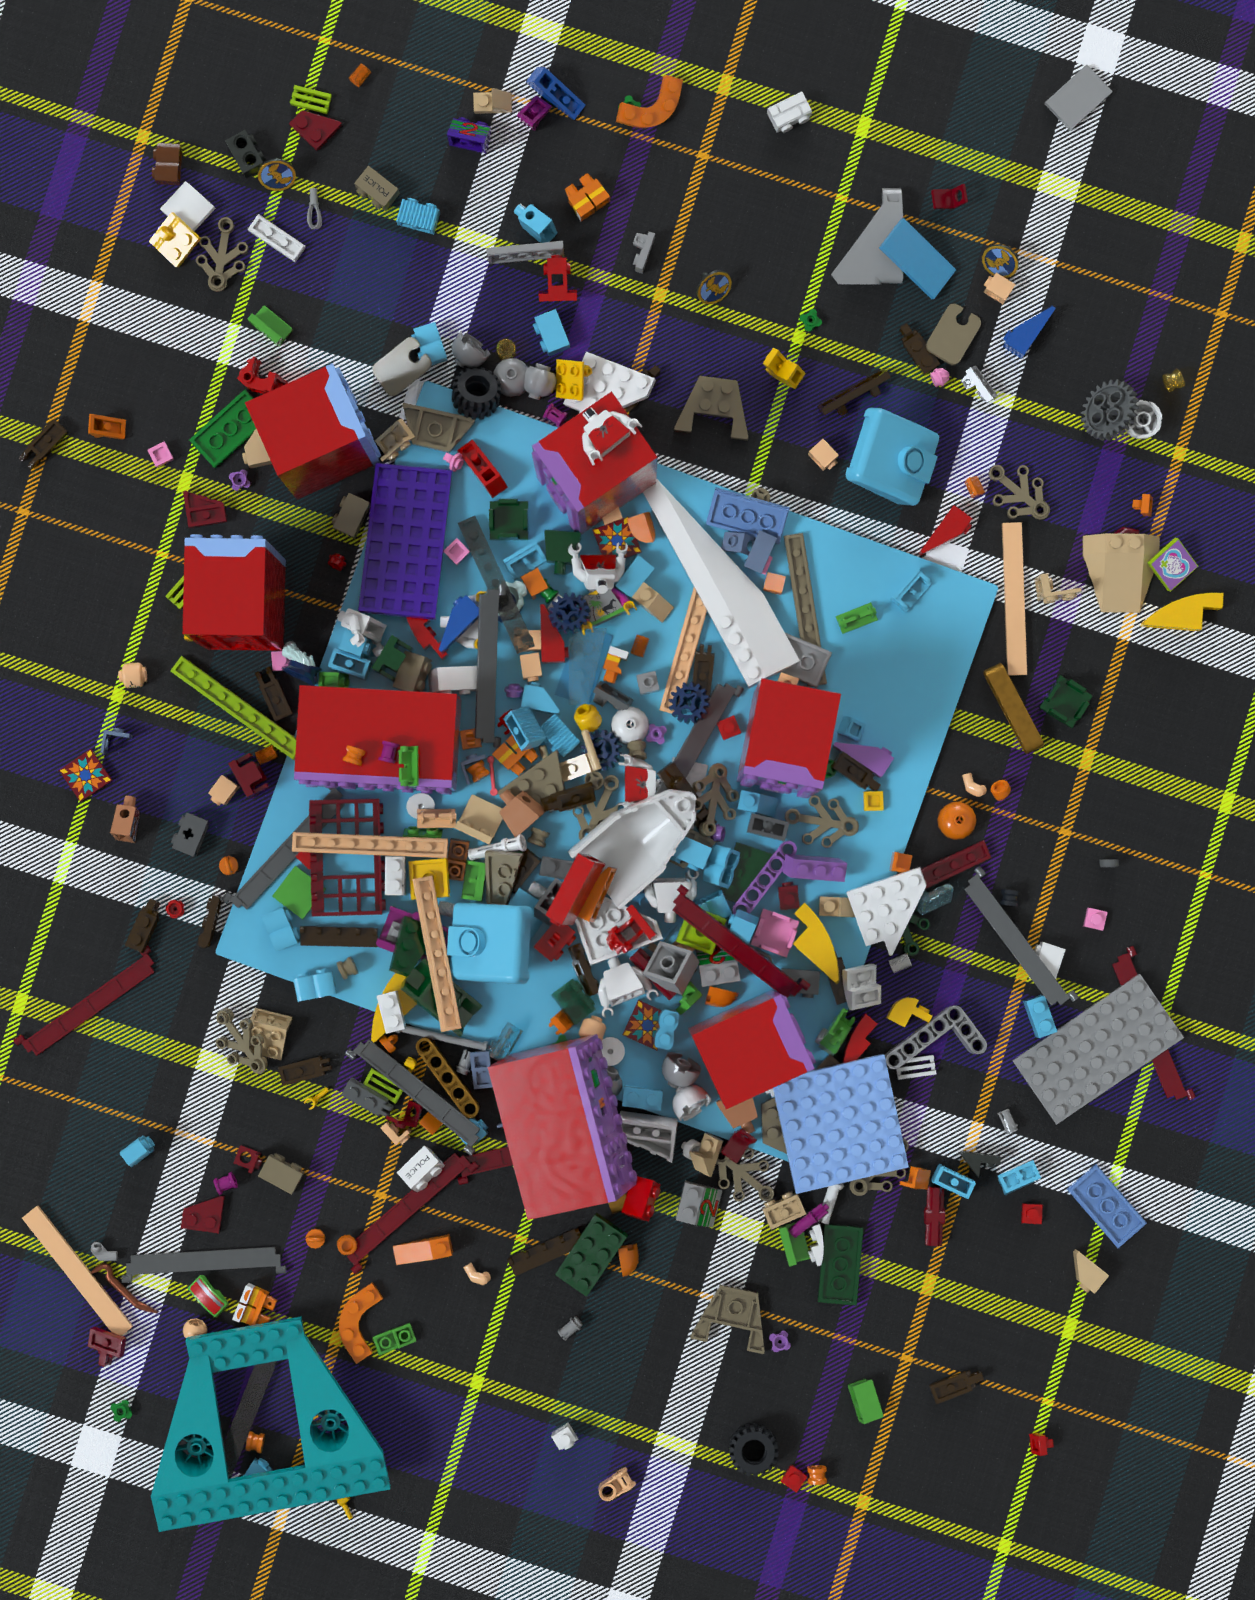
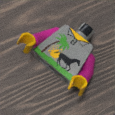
M614 587L613 589H608L604 594H599L596 589L588 590L589 594L583 596V599L587 600L588 606L591 609V612H589L591 618L586 619L587 626L581 625L582 634L585 635L584 631L586 629H591L593 633L594 627L625 613V611L627 615H631L629 613L630 608L637 610L634 602L630 601L624 593Z

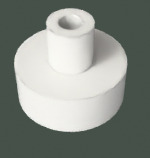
M694 1139L683 1142L681 1146L683 1155L692 1160L690 1151H699L701 1143Z

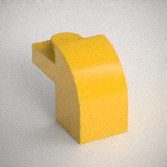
M772 348L763 362V365L766 367L765 370L771 376L796 389L806 374L798 364L787 360L775 348Z
M905 997L897 1000L892 1005L886 1018L905 1027L912 1014L928 1023L932 1015L928 1014L929 1009L921 1005L918 1008L916 1007L918 999Z

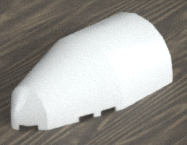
M668 789L617 810L574 845L568 853L572 858H576L578 853L593 856L605 863L602 872L608 867L617 869L607 894L620 910L664 872L667 867L666 864L671 856H674L679 843L685 838L696 820V796L689 791Z

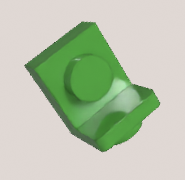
M319 672L318 686L349 687L348 674Z
M692 982L688 983L682 995L683 998L679 1001L681 1005L675 1009L680 1015L702 996L701 992Z

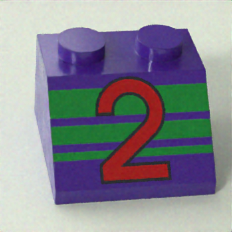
M463 117L453 118L447 132L449 146L486 154L491 136V127L485 122L478 121L473 123Z

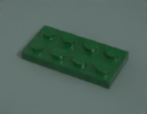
M596 1213L555 1275L587 1297L628 1234Z
M824 1224V1253L820 1268L818 1302L857 1306L863 1227Z

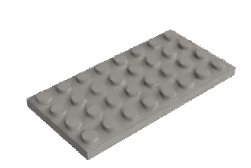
M1138 974L1058 1028L1056 1033L1048 1035L1012 1061L1057 1125L1184 1037L1145 980Z

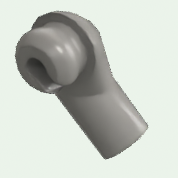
M94 1242L91 1245V1252L99 1261H117V1251H107L99 1242Z

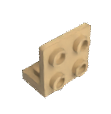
M1048 573L1040 574L1034 579L1038 602L1043 601L1044 604L1054 603L1058 598H1062V601L1073 600L1082 592L1081 588L1051 592L1053 582L1052 578H1049Z
M471 795L459 822L457 821L454 828L490 845L503 818L499 811L503 808L480 797Z
M255 1008L250 1017L253 1022L251 1037L261 1034L264 1038L262 1056L281 1060L286 1034L292 1017ZM251 1044V1049H252L253 1052H254V1047H255V1046H253V1045Z

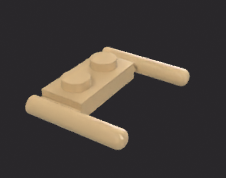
M587 729L582 730L581 734L588 753L560 763L562 780L564 782L601 769L590 733ZM545 745L539 747L542 759L549 755L547 747Z

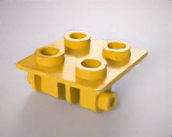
M556 359V398L583 401L584 377L592 374V368L584 365V362Z

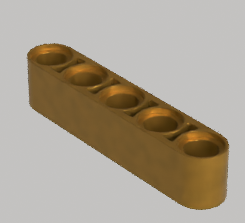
M998 663L983 671L1023 751L1029 754L1044 746L1039 732L1002 663Z
M426 1037L421 1038L416 1043V1050L462 1114L468 1118L475 1117L479 1112L480 1106L433 1040ZM422 1041L429 1042V1051L421 1050L420 1044ZM437 1056L441 1059V1066L435 1067L432 1065L431 1060L433 1057ZM445 1072L452 1074V1082L447 1083L443 1080ZM462 1088L464 1090V1097L457 1098L454 1095V1090ZM469 1103L474 1104L476 1107V1111L473 1114L465 1110V1106Z

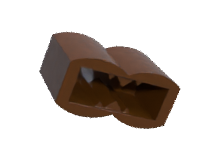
M157 143V148L153 150V159L156 160V165L152 167V178L155 179L157 184L180 186L181 145Z

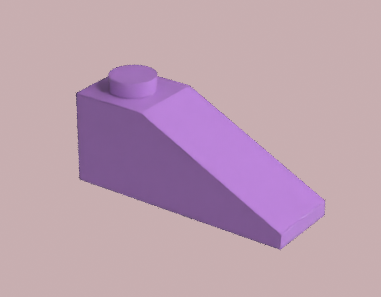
M835 742L832 746L839 752L843 751L879 778L884 775L894 759L891 756L892 752L885 747L880 749L879 747Z

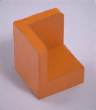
M538 568L521 576L533 600L536 599L537 594L548 589Z
M893 852L889 871L898 873L909 871L912 855Z
M911 1166L908 1181H900L899 1185L927 1190L931 1170Z

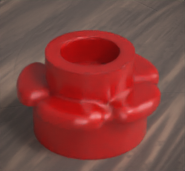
M335 554L329 556L328 564L332 568L341 571L343 566H346L345 558L342 555Z
M171 900L166 906V913L171 918H178V916H182L185 912L184 904L180 900Z

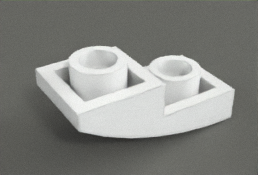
M817 1222L811 1226L812 1230H809L812 1241H817V1243L810 1245L811 1251H808L811 1262H816L817 1266H820L823 1260L824 1243L822 1230Z

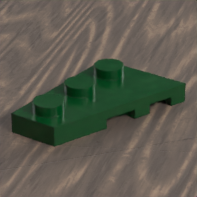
M736 842L734 850L740 852V859L734 870L733 881L728 889L720 888L726 900L736 903L773 854Z
M407 916L402 918L389 971L407 977L426 951L420 921Z

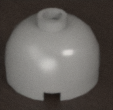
M462 331L454 339L451 348L456 358L455 362L462 368L465 366L469 368L481 366L490 356V352L488 349L484 351L481 348L483 344L468 333L463 335Z
M507 358L496 366L493 375H496L498 377L497 381L501 383V394L512 397L522 395L526 391L524 389V380L528 366L523 361L517 358Z
M668 1052L662 1064V1074L668 1081V1085L673 1088H684L694 1084L700 1075L701 1067L690 1058L687 1061L682 1059V1054Z

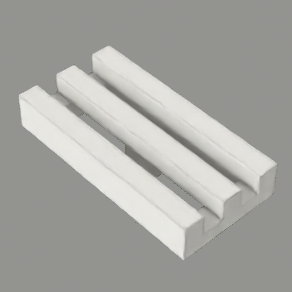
M934 1055L911 1058L906 1063L930 1060V1063L897 1068L898 1080L935 1075ZM931 1067V1071L901 1075V1071Z

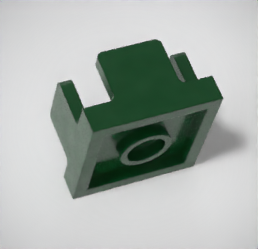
M518 499L490 501V540H528V501H518Z
M391 635L372 669L394 682L395 677L386 673L385 669L389 668L396 673L398 672L399 667L406 658V654L399 651L398 647L402 646L410 652L414 649Z
M1060 675L1039 708L1072 728L1090 704L1089 701L1092 695L1086 692L1087 689L1072 679L1067 680Z

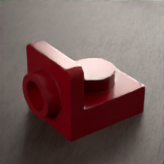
M793 882L782 883V887H778L780 910L800 908L798 885L793 886Z

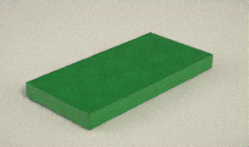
M246 389L189 439L215 469L245 443L256 429L245 405V402L254 398Z

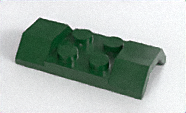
M423 958L416 964L410 975L404 979L401 990L439 1021L428 961ZM453 982L461 1028L452 1031L461 1037L464 1027L471 1017L481 1009L482 1005Z

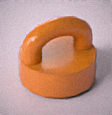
M1005 780L996 781L991 786V792L998 801L1004 800L1011 791L1009 783Z
M226 856L221 859L219 868L223 874L233 875L238 871L239 863L235 857Z
M393 1034L388 1038L383 1035L379 1038V1042L389 1053H393L396 1050L394 1044L398 1041V1035Z
M316 1228L310 1230L305 1239L307 1245L315 1249L321 1247L325 1242L324 1232Z
M343 1235L337 1241V1248L341 1254L350 1255L355 1252L357 1243L353 1236Z

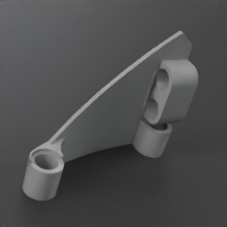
M882 188L881 207L831 274L838 284L902 283L903 271L879 249L893 228L903 218L901 188Z

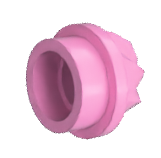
M943 368L934 369V372L930 373L934 386H944L949 380V372Z

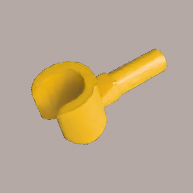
M408 1057L403 1066L407 1067L408 1071L412 1073L417 1062L415 1059Z
M326 1087L314 1097L307 1098L304 1104L311 1100L313 1106L309 1110L316 1107L317 1101L329 1092V1089Z
M350 1497L337 1499L338 1504L343 1507L348 1519H352L353 1516L346 1504Z

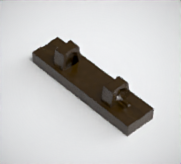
M881 369L817 407L823 415L836 409L838 414L843 416L848 413L844 404L867 391L872 396L877 397L881 394L877 385L890 379L891 376L887 370Z
M670 762L657 773L667 789L689 791L694 793L696 799L699 798L674 762ZM704 804L701 810L696 813V820L693 823L698 832L700 824L706 821V817L709 814Z

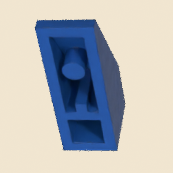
M536 67L526 81L540 96L573 120L576 119L585 107V104L545 67Z
M1052 306L1016 326L1013 331L1009 330L1003 338L1006 342L1002 347L1022 359L1056 308Z
M467 595L464 598L460 596L453 603L454 607L452 608L439 647V651L442 654L479 618V607Z

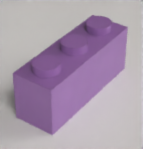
M785 854L783 873L790 878L845 882L847 863L839 858Z

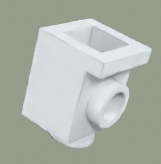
M569 1422L553 1431L551 1435L559 1450H566L575 1444L574 1442L578 1440Z

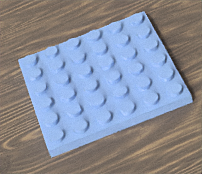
M884 1054L812 1070L773 1088L796 1194L909 1167Z

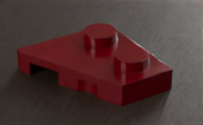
M301 110L289 125L318 151L342 126V123Z
M183 491L189 528L227 522L224 502L193 494L189 491Z
M221 1195L184 1208L181 1228L220 1233L225 1196Z

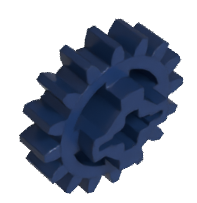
M564 593V598L558 596V602L552 601L554 608H549L550 615L548 616L552 626L556 627L558 632L563 629L565 634L569 630L575 634V629L582 630V624L588 625L586 619L591 618L589 614L591 609L588 606L587 600H583L581 595L576 598L575 593H572L570 597H568L567 593Z
M684 682L682 684L683 688L676 686L677 692H671L674 697L673 699H668L673 704L669 706V709L674 711L672 716L678 717L677 720L679 722L684 720V723L689 724L691 720L696 724L697 718L703 720L702 714H708L705 709L706 707H711L706 702L710 700V697L705 695L707 693L705 689L701 690L702 686L700 684L695 686L693 682H690L689 686H687ZM688 691H694L692 694L686 693ZM691 700V706H688L687 702ZM687 712L693 713L692 715H684Z
M595 730V734L590 733L599 762L603 758L608 759L605 763H600L601 769L607 771L608 766L610 768L615 767L613 762H620L617 756L622 754V752L618 751L622 745H617L619 738H613V732L608 733L607 730H602V732ZM600 737L603 738V739L600 740V742H598V741L596 742V741H595L596 739H598V738H600ZM582 745L581 748L585 749V752L581 753V755L588 753L586 745Z

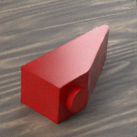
M473 439L457 450L458 453L463 455L462 458L492 498L508 488L502 476Z
M954 505L918 554L922 556L959 537L962 532L966 534L972 526L970 521L973 518Z
M540 604L542 664L565 663V658H569V648L565 647V643L557 628L552 626L548 616L550 614L545 605Z

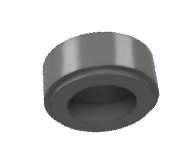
M1099 860L1100 867L1119 866V860Z

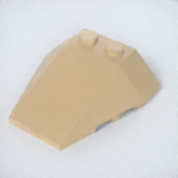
M1111 533L1083 536V558L1086 562L1088 574L1092 580L1101 612L1140 613L1154 573L1147 562L1159 552L1160 537L1147 534Z

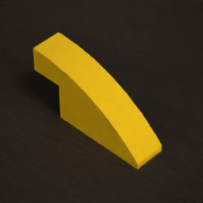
M1224 593L1196 594L1171 602L1147 617L1141 623V627L1198 632L1202 630L1203 609H1222Z
M804 902L794 914L808 928L797 938L793 945L833 982L838 984V961L830 936L817 915Z
M395 973L382 994L398 991L403 1015L405 1016L417 1003L401 990L402 982L406 977ZM377 1004L372 1025L371 1040L374 1043L386 1033L379 1004Z

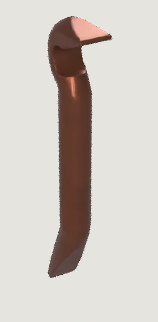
M98 1264L90 1273L93 1274L106 1269L107 1275L105 1277L107 1281L135 1308L156 1314L159 1312L139 1301L113 1276V1269L109 1264Z

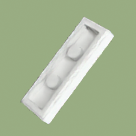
M259 214L248 228L249 232L293 262L298 260L306 248L301 242Z

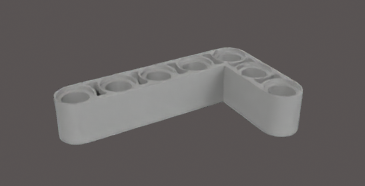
M949 1006L933 1017L929 1023H925L885 1054L888 1069L900 1068L950 1029L953 1030L971 1054L984 1053L987 1043L961 1007ZM952 1009L956 1010L958 1014L955 1020L951 1019L949 1015ZM936 1021L942 1023L940 1031H937L934 1027ZM964 1024L969 1028L967 1035H963L961 1032V1027ZM921 1032H925L927 1035V1041L924 1043L919 1039ZM975 1040L980 1042V1049L978 1051L973 1049L972 1044ZM907 1043L912 1046L910 1054L904 1052V1046ZM891 1055L897 1058V1063L894 1066L889 1064L888 1059Z

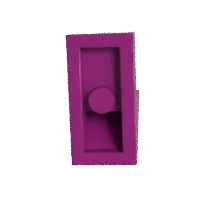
M536 95L518 112L517 117L522 123L535 131L540 120L550 111L552 106Z

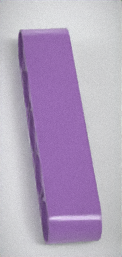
M785 841L779 845L758 875L733 905L732 913L734 915L738 905L745 906L747 913L750 914L783 871L785 861L783 846L790 844L793 847L791 854H796L797 847L794 842ZM778 859L781 862L779 870L772 869V860ZM763 874L767 875L770 879L769 884L765 886L759 882V878ZM750 890H755L758 893V897L754 901L749 900L747 897V893Z

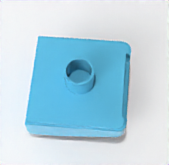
M868 408L864 414L865 420L850 466L846 470V478L848 481L896 504L914 506L920 501L924 485L930 482L938 457L934 454L938 445L939 435L882 408Z
M456 903L453 909V925L448 927L447 955L451 956L450 970L452 979L526 984L530 974L528 973L530 923L531 918H533L532 909L529 906Z

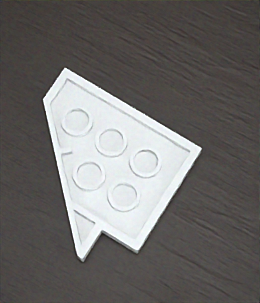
M586 352L582 362H584V365L592 368V374L584 377L583 401L565 399L563 404L581 413L612 391L622 407L625 408L648 398L656 380L653 377Z
M920 867L846 892L866 946L885 941L889 955H893L926 888V882Z
M607 897L604 898L595 922H588L580 917H577L575 921L590 965L624 954L623 952L617 954L615 951H612L608 947L606 939L610 929L616 925L620 928L632 916L626 910L628 907L623 906L619 910L613 900ZM641 914L657 937L651 941L644 934L632 944L633 948L630 951L663 940L656 920ZM631 927L621 933L627 941L636 935Z

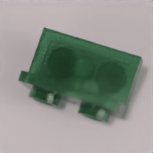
M571 979L551 994V996L573 1025H576L596 1009L594 1001L583 993L581 984Z

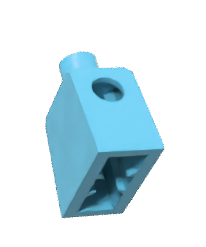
M519 204L515 208L514 213L518 216L523 229L538 242H550L555 237L557 231L553 221L532 204L528 205L527 208Z

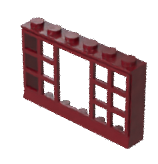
M379 799L309 800L310 833H322V823H336L337 834H341L340 822H355V835H359V822H373V836H380V834H384V823L380 822V814H383V803H379ZM373 803V818H359L358 804ZM336 804V819H322V805ZM340 804H354L355 818H340ZM310 852L312 917L382 915V911H386V901L382 899V891H385V880H381V872H385V862L381 861V855H374V874L323 876V853ZM374 878L375 893H361L360 879ZM338 879V894H324L323 880ZM342 879H356L357 893H342ZM375 896V911H361V897ZM342 897H357V911L343 912ZM324 898H338L339 912H324Z

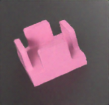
M762 909L750 945L787 958L797 933L799 921Z

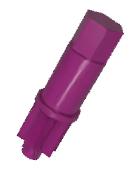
M821 1203L812 1211H809L806 1216L789 1228L791 1235L796 1238L828 1214V1204L823 1205Z

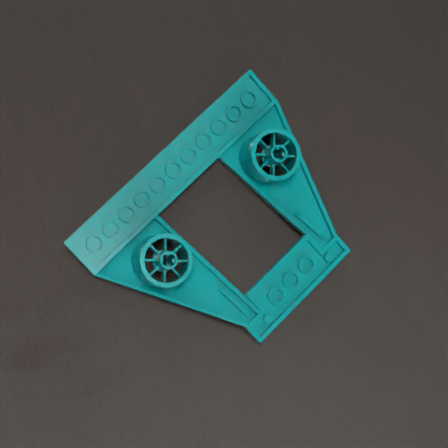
M301 1316L186 1337L189 1362L151 1494L159 1532L390 1490L391 1485L383 1449L305 1335ZM288 1359L305 1465L229 1479L213 1373ZM316 1415L322 1417L319 1420H313ZM346 1420L348 1426L343 1425L340 1421ZM316 1425H322L323 1429L320 1430ZM337 1428H339V1429L342 1430V1431H339V1432L335 1433V1430H336ZM182 1439L188 1442L187 1444L179 1445ZM211 1445L213 1451L207 1448L206 1446ZM187 1449L189 1454L187 1455L183 1450ZM203 1453L208 1454V1455L205 1456V1457H202V1456H201V1454H203Z

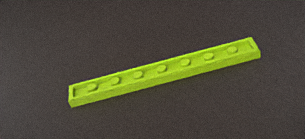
M183 656L179 658L171 669L173 674L295 760L296 738Z

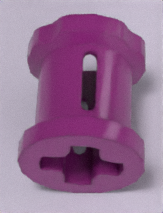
M551 403L546 409L543 418L551 420L559 428L568 413L561 412Z
M382 741V754L378 760L395 764L396 760L394 758L400 744Z
M229 1172L225 1177L213 1180L219 1195L230 1188H238L233 1172Z

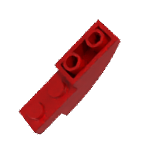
M406 617L414 636L424 650L431 646L442 660L449 656L446 651L443 654L439 651L441 641L438 643L434 638L437 634L430 626L425 627L431 622L429 619Z

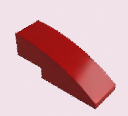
M866 1013L856 1023L849 1036L842 1063L857 1060L871 1044L865 1038L875 1028L877 1023Z

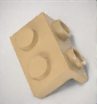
M402 418L397 420L375 440L385 454L380 458L382 462L388 459L392 461L400 455L398 452L407 449L411 445L410 441L415 438Z
M792 1191L783 1194L780 1200L775 1201V1199H771L765 1202V1206L762 1207L771 1230L806 1215L798 1194Z

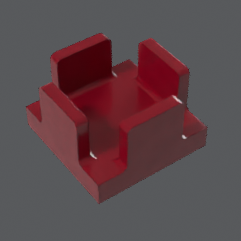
M248 753L228 764L246 797L253 799L261 792L269 789L270 785L266 783L255 789V786L267 780V777L258 763L255 764V762L251 761L242 766L243 763L254 758L252 753Z

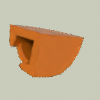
M650 512L627 518L630 531L637 540L644 543L655 541V529Z
M709 986L705 1005L714 1007L729 1006L737 999L739 993Z
M637 1243L621 1246L618 1250L623 1277L630 1275L638 1265L639 1253Z

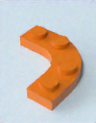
M664 75L660 94L652 106L643 108L621 102L616 122L636 128H650L663 123L672 115L677 107L683 80Z
M373 1282L348 1300L339 1319V1333L342 1343L356 1364L373 1353L359 1329V1321L362 1314L383 1299Z

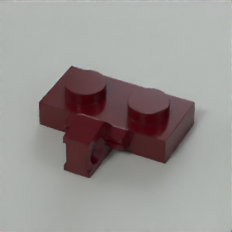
M98 1327L90 1328L88 1347L98 1350L100 1354L98 1365L106 1367L111 1365L114 1357L121 1358L124 1356L126 1337Z

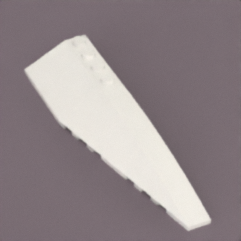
M656 479V483L643 491V494L749 689L759 684L761 678L768 679L800 662L764 594L662 483Z

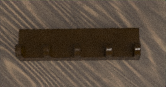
M300 926L301 946L378 947L376 945L378 928Z
M576 1227L508 1257L507 1260L514 1275L517 1276L569 1253L582 1235L579 1227Z

